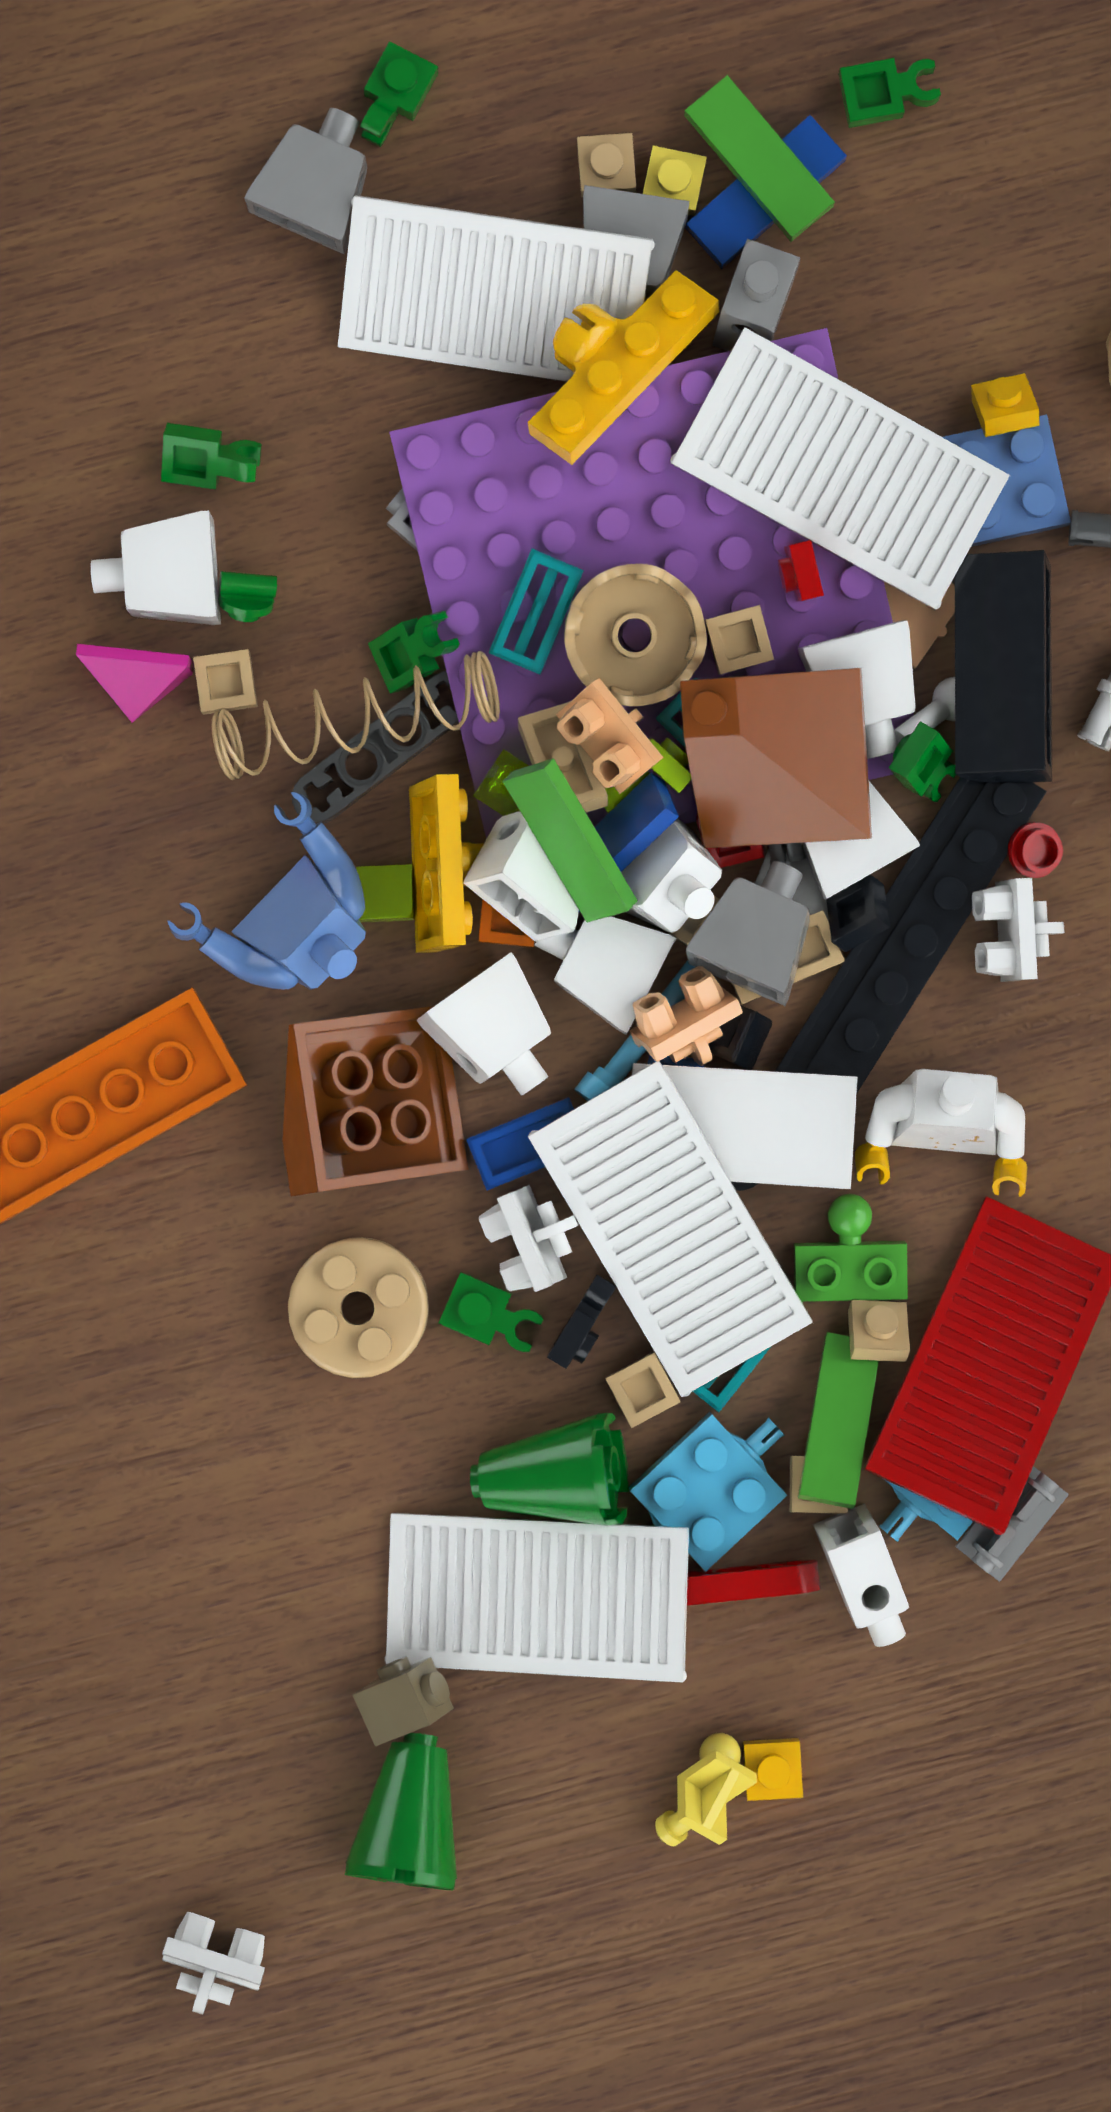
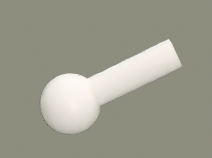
M949 677L941 681L933 692L932 702L894 729L897 744L903 737L912 734L920 721L931 728H935L945 719L955 721V677Z

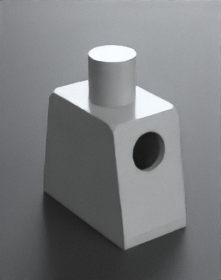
M329 108L319 133L300 125H292L244 197L249 213L345 254L350 235L351 199L355 195L361 196L367 174L365 155L349 147L360 122L342 110Z
M585 185L583 192L584 229L653 239L655 246L651 251L645 297L649 298L669 277L687 223L689 201Z
M746 240L721 310L712 346L731 351L742 332L735 324L750 327L757 332L756 334L769 341H773L800 265V257L753 240Z
M773 861L761 886L743 878L737 877L734 879L686 948L688 963L694 967L703 966L719 978L786 1006L810 922L809 908L792 900L803 877L802 873L785 863Z

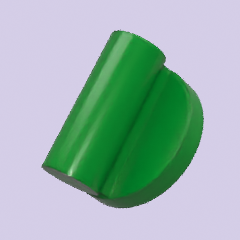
M220 572L218 604L224 611L228 612L231 618L241 622H254L272 612L277 592V576Z

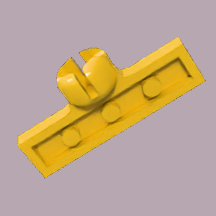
M675 270L626 319L614 318L596 304L583 303L572 311L575 316L582 320L581 325L565 317L558 327L553 338L555 359L574 372V374L528 421V428L531 436L569 464L573 465L719 313V300L679 271Z

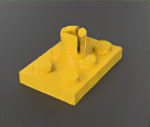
M439 774L409 787L416 953L441 952L466 945L465 935L471 934L473 914L470 902L464 901L463 887L467 886L463 882L484 844L461 842V822L466 821L468 813L467 794L465 789H459L458 774Z

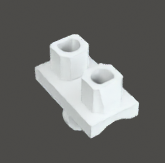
M1032 878L995 882L994 887L972 893V913L975 921L997 920L999 942H983L976 945L975 967L977 973L1000 976L1001 982L1038 979L1036 957L1050 956L1048 935L1063 934L1065 932L1064 922H1048L1047 901L1033 902Z
M528 1185L497 1198L499 1204L494 1205L479 1216V1222L484 1234L491 1243L512 1235L520 1254L500 1263V1273L507 1290L514 1291L533 1287L534 1291L537 1292L567 1278L559 1257L572 1252L565 1231L579 1225L574 1215L559 1220L552 1201L538 1206L532 1189Z
M187 1912L176 1931L174 1939L167 1938L162 1953V1961L203 1973V1977L198 1978L181 1972L176 1989L197 1995L192 2011L203 2015L208 1999L230 2005L234 1989L214 1983L215 1977L258 1991L265 1967L260 1966L263 1958L265 1936L236 1928L228 1956L207 1949L215 1921Z

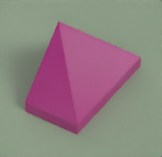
M77 644V657L132 723L193 674L194 662L189 655Z

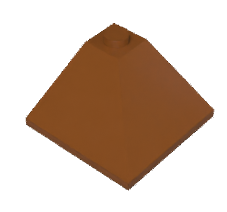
M862 668L680 681L684 741L704 848L872 838Z
M434 1006L289 1025L282 1142L291 1197L469 1170L452 1057L417 1022L419 1017Z

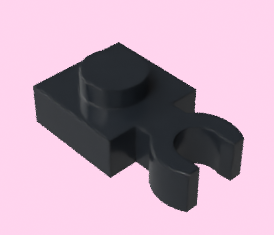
M599 1275L595 1276L547 1354V1358L567 1369L572 1359L581 1364L584 1362L599 1337L598 1334L591 1331V1328L616 1288L614 1284Z

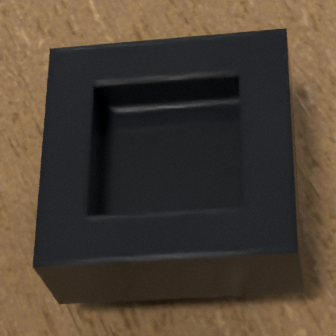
M871 874L826 899L832 943L844 952L890 928L884 884Z

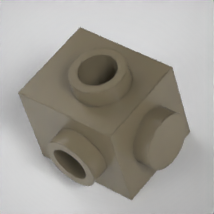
M407 1656L388 1663L376 1670L379 1678L353 1694V1698L375 1746L430 1726L454 1709L449 1698L448 1684L443 1675L437 1671L431 1657L412 1665Z

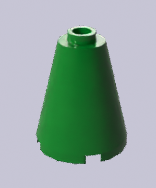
M598 1413L482 1452L479 1456L478 1464L472 1465L470 1469V1486L474 1498H481L483 1505L487 1509L605 1526L623 1524L627 1516L628 1507L617 1508L618 1493L629 1492V1478L621 1429L610 1430L609 1425L616 1420L613 1413Z
M409 1733L404 1735L403 1742L391 1743L345 1862L346 1876L449 1891L455 1889L457 1870L447 1749L436 1747L437 1736Z

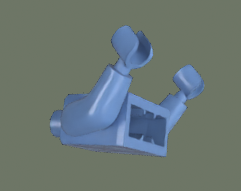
M291 792L293 797L300 802V815L290 820L283 809L276 804L274 805V814L281 823L297 827L303 834L300 837V841L313 862L304 855L231 931L240 940L216 927L212 930L208 929L202 924L203 921L199 910L190 903H180L179 905L186 913L195 917L194 925L187 930L178 929L169 920L168 925L171 933L176 938L186 941L195 939L201 944L199 947L201 952L241 980L254 985L281 990L293 988L297 983H300L312 990L318 988L329 976L334 979H342L350 975L355 969L357 956L354 950L366 936V930L359 920L365 911V899L358 872L349 855L322 822L315 824L311 819L312 805L304 795Z

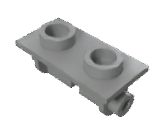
M1033 1466L1005 1533L997 1535L993 1530L974 1522L955 1547L1000 1582L1069 1494Z

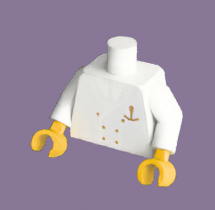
M919 1069L915 1070L900 1085L886 1088L876 1097L865 1135L868 1143L862 1144L855 1151L856 1175L859 1182L862 1181L864 1171L870 1168H878L879 1184L882 1185L890 1178V1168L886 1147L889 1146L996 1155L997 1153L1000 1158L995 1161L992 1182L994 1194L999 1196L1000 1183L1010 1180L1019 1185V1197L1024 1195L1027 1180V1164L1020 1157L1024 1156L1025 1112L1022 1105L1006 1093L999 1092L997 1077L983 1074Z

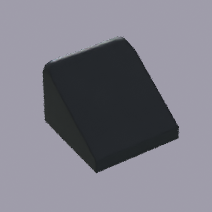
M740 1005L743 1013L719 1026L723 1036L708 1045L712 1055L746 1070H752L772 1027V1020L757 1011Z

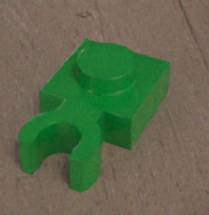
M894 58L840 68L838 76L848 128L903 118L905 113L903 102L910 101L919 107H928L936 104L941 96L940 88L925 91L916 84V79L919 76L934 73L935 61L931 59L918 60L908 68L907 72L897 73Z
M446 611L424 615L419 620L414 618L402 621L368 643L390 694L406 690L414 685L413 668L415 665L419 667L422 677L425 678L439 669L435 657L452 653L459 647L458 638L441 641L438 636L437 628L439 623L448 618Z
M921 721L912 734L906 735L898 743L893 754V762L889 766L891 772L905 788L920 797L925 796L934 802H938L942 797L938 792L941 780L947 774L953 778L956 776L955 764L947 760L953 750L938 731Z
M460 1272L438 1324L487 1345H490L495 1332L498 1331L505 1334V1338L512 1348L521 1352H530L532 1344L517 1337L515 1332L516 1325L522 1320H530L535 1324L541 1325L544 1318L538 1312L531 1309H520L515 1312L506 1309L512 1293Z

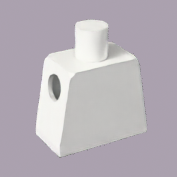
M209 510L121 531L122 558L91 560V580L94 593L125 591L126 610L133 617L208 625L221 624L220 606L218 604L219 584L214 519Z
M897 621L798 648L806 671L862 668L867 759L893 753L898 744L891 719L915 712L908 621Z
M870 781L871 839L802 843L824 900L920 846L916 837Z
M519 811L502 816L496 821L469 869L463 884L534 941L574 932L579 909L522 813Z
M678 818L621 872L638 900L626 913L673 933L678 931L689 917L700 919L711 911L714 905V895L711 889L721 878L722 869L708 850L704 848V845L693 830Z
M609 916L588 923L584 920L579 931L575 929L574 932L538 940L534 946L563 960L554 978V982L615 1029L627 1035L635 1019L633 1002L648 994L676 938L654 929Z
M512 952L417 1019L419 1025L479 1084L503 1069L522 1096L549 1077L530 1049L549 1036L551 1030Z
M862 1504L848 1510V1513H840L813 1524L845 1606L856 1628L867 1627L873 1643L877 1647L887 1646L901 1640L906 1635L899 1613L906 1611L909 1608V1604L881 1531L866 1505Z

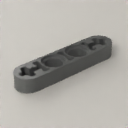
M446 671L434 675L425 682L434 704L440 699L437 688L444 683L450 688ZM420 687V699H424L428 709L430 706ZM415 691L383 714L390 726L400 716L414 717ZM444 706L439 710L442 717L450 725L459 724L456 711L450 706ZM420 710L421 736L415 744L403 747L392 741L390 733L378 718L369 725L366 742L361 748L372 752L377 758L378 766L372 777L366 780H356L349 776L345 763L351 752L340 747L302 776L295 784L293 792L304 795L309 799L305 792L307 787L314 785L319 790L327 787L334 780L326 774V771L336 766L341 780L354 791L347 797H343L338 787L326 798L330 805L328 810L321 813L318 808H312L311 819L315 824L319 822L325 824L343 813L451 729L441 723L432 730L425 714ZM364 730L345 744L350 748L358 747ZM292 795V804L297 814L300 815V802Z

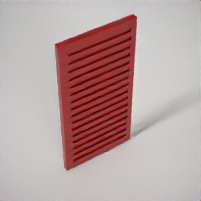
M986 1196L864 1470L987 1527L997 1535L1004 1534L1110 1291L1111 1254Z

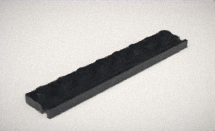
M959 777L920 839V846L913 850L885 895L890 928L850 950L845 958V962L840 966L774 1072L858 1077V1093L972 911V893L987 888L1008 854V844L1011 836L1020 826L1029 821L1046 794V790L1035 783H988Z

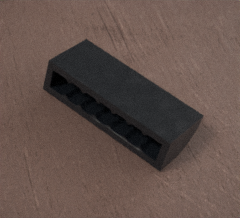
M1044 550L967 554L955 575V774L961 778L988 783L1052 782L1051 564Z

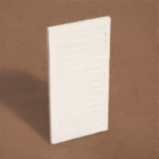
M358 195L351 199L352 216L338 347L568 381L574 372L555 359L553 338L564 318L572 319L581 325L582 320L575 316L572 311L575 307L585 303L596 304L614 318L626 319L645 302L651 251L655 246L653 239Z
M745 327L678 451L670 459L671 464L804 538L811 540L813 543L934 610L940 608L942 598L1010 476Z
M660 1061L652 1063L543 1128L529 1133V1140L681 1397L689 1396L693 1390L813 1323L806 1308Z
M391 1513L385 1662L388 1664L407 1656L412 1665L431 1657L436 1668L683 1683L687 1678L685 1654L689 1528L627 1524L605 1526L568 1521Z

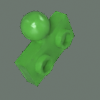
M841 1195L831 1203L828 1209V1222L831 1229L839 1235V1242L794 1243V1290L801 1302L908 1299L906 1241L861 1242V1235L871 1225L872 1210L868 1202L859 1195Z

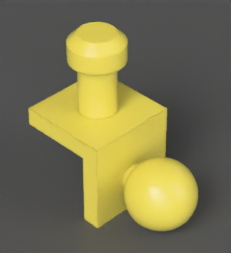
M715 1733L708 1736L701 1744L699 1751L700 1760L677 1776L678 1811H666L655 1822L656 1833L662 1842L670 1846H677L686 1840L690 1829L718 1845L727 1840L726 1803L757 1783V1773L739 1764L741 1749L738 1742L732 1736L725 1733Z

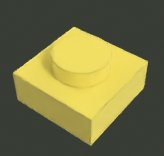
M653 145L643 194L689 201L688 215L695 216L707 157Z

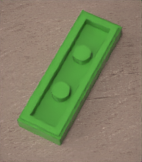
M728 75L685 110L684 116L790 242L833 208L835 201Z
M552 758L512 771L502 782L585 921L588 923L629 911L638 900L555 759Z
M827 1332L824 1337L798 1499L853 1509L856 1504L879 1361L851 1359L849 1336Z

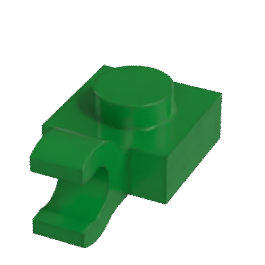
M389 41L364 87V96L375 102L368 109L360 125V128L363 129L361 138L381 147L398 114L414 121L438 76V66Z
M167 423L163 434L161 482L215 490L219 476L232 478L240 482H255L257 466H260L262 444L251 440H239L228 445H221V430Z

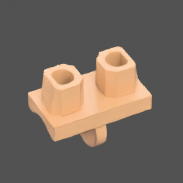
M600 678L587 686L556 714L560 719L557 723L558 731L568 743L580 744L594 761L592 763V773L604 788L614 786L619 794H621L664 758L637 725L644 718L637 708L628 714Z
M697 966L681 975L678 980L685 999L670 1007L667 998L660 992L649 993L633 1002L638 1026L629 1030L634 1043L638 1047L643 1046L656 1062L670 1056L672 1061L676 1063L691 1055L698 1065L703 1066L713 1059L708 1044L723 1036L719 1026L743 1013L738 999L722 988L711 972L703 966Z

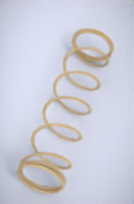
M482 651L473 652L471 657L467 654L464 656L465 702L461 721L457 725H450L442 717L428 692L419 667L415 665L413 668L415 711L413 725L408 736L401 737L390 727L376 701L369 679L364 677L365 723L363 736L358 747L350 748L340 739L326 714L318 690L314 688L315 736L314 745L308 758L300 759L288 748L276 726L268 701L266 700L263 701L266 744L260 767L255 770L245 767L241 736L233 716L226 709L216 710L212 717V737L216 756L224 774L231 780L240 779L243 772L252 776L258 775L265 767L269 757L272 728L284 751L294 761L302 765L307 764L316 754L319 744L320 713L337 743L352 754L357 753L365 744L369 732L370 700L386 730L394 738L401 742H407L415 733L419 721L420 687L435 716L444 726L453 731L460 730L466 721L470 704L471 683L481 716L487 723L497 722L500 714V703L491 664L488 657ZM482 675H483L484 682H485V687H486V691H487V697H486L485 690H484V685H483V681H482ZM222 720L226 725L231 740L232 748L223 730ZM227 751L234 761V769L230 763Z

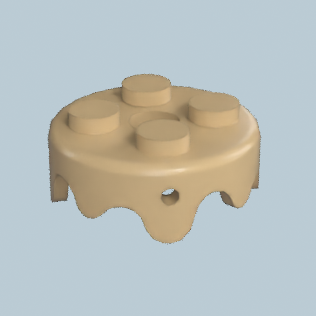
M626 564L613 567L596 575L581 588L572 601L565 620L564 643L567 658L572 669L586 687L600 678L621 705L645 706L674 696L681 690L680 681L690 680L704 658L707 635L700 604L696 596L686 585L660 567L648 564ZM628 619H640L649 627L650 641L639 652L627 651L619 643V628Z
M364 1237L346 1238L333 1242L311 1255L299 1269L291 1285L288 1299L289 1324L294 1339L304 1354L320 1368L335 1375L349 1378L373 1377L388 1372L405 1361L419 1344L425 1332L429 1314L427 1287L417 1266L392 1245L381 1240ZM363 1292L372 1299L374 1313L368 1322L353 1324L344 1317L342 1303L349 1293Z

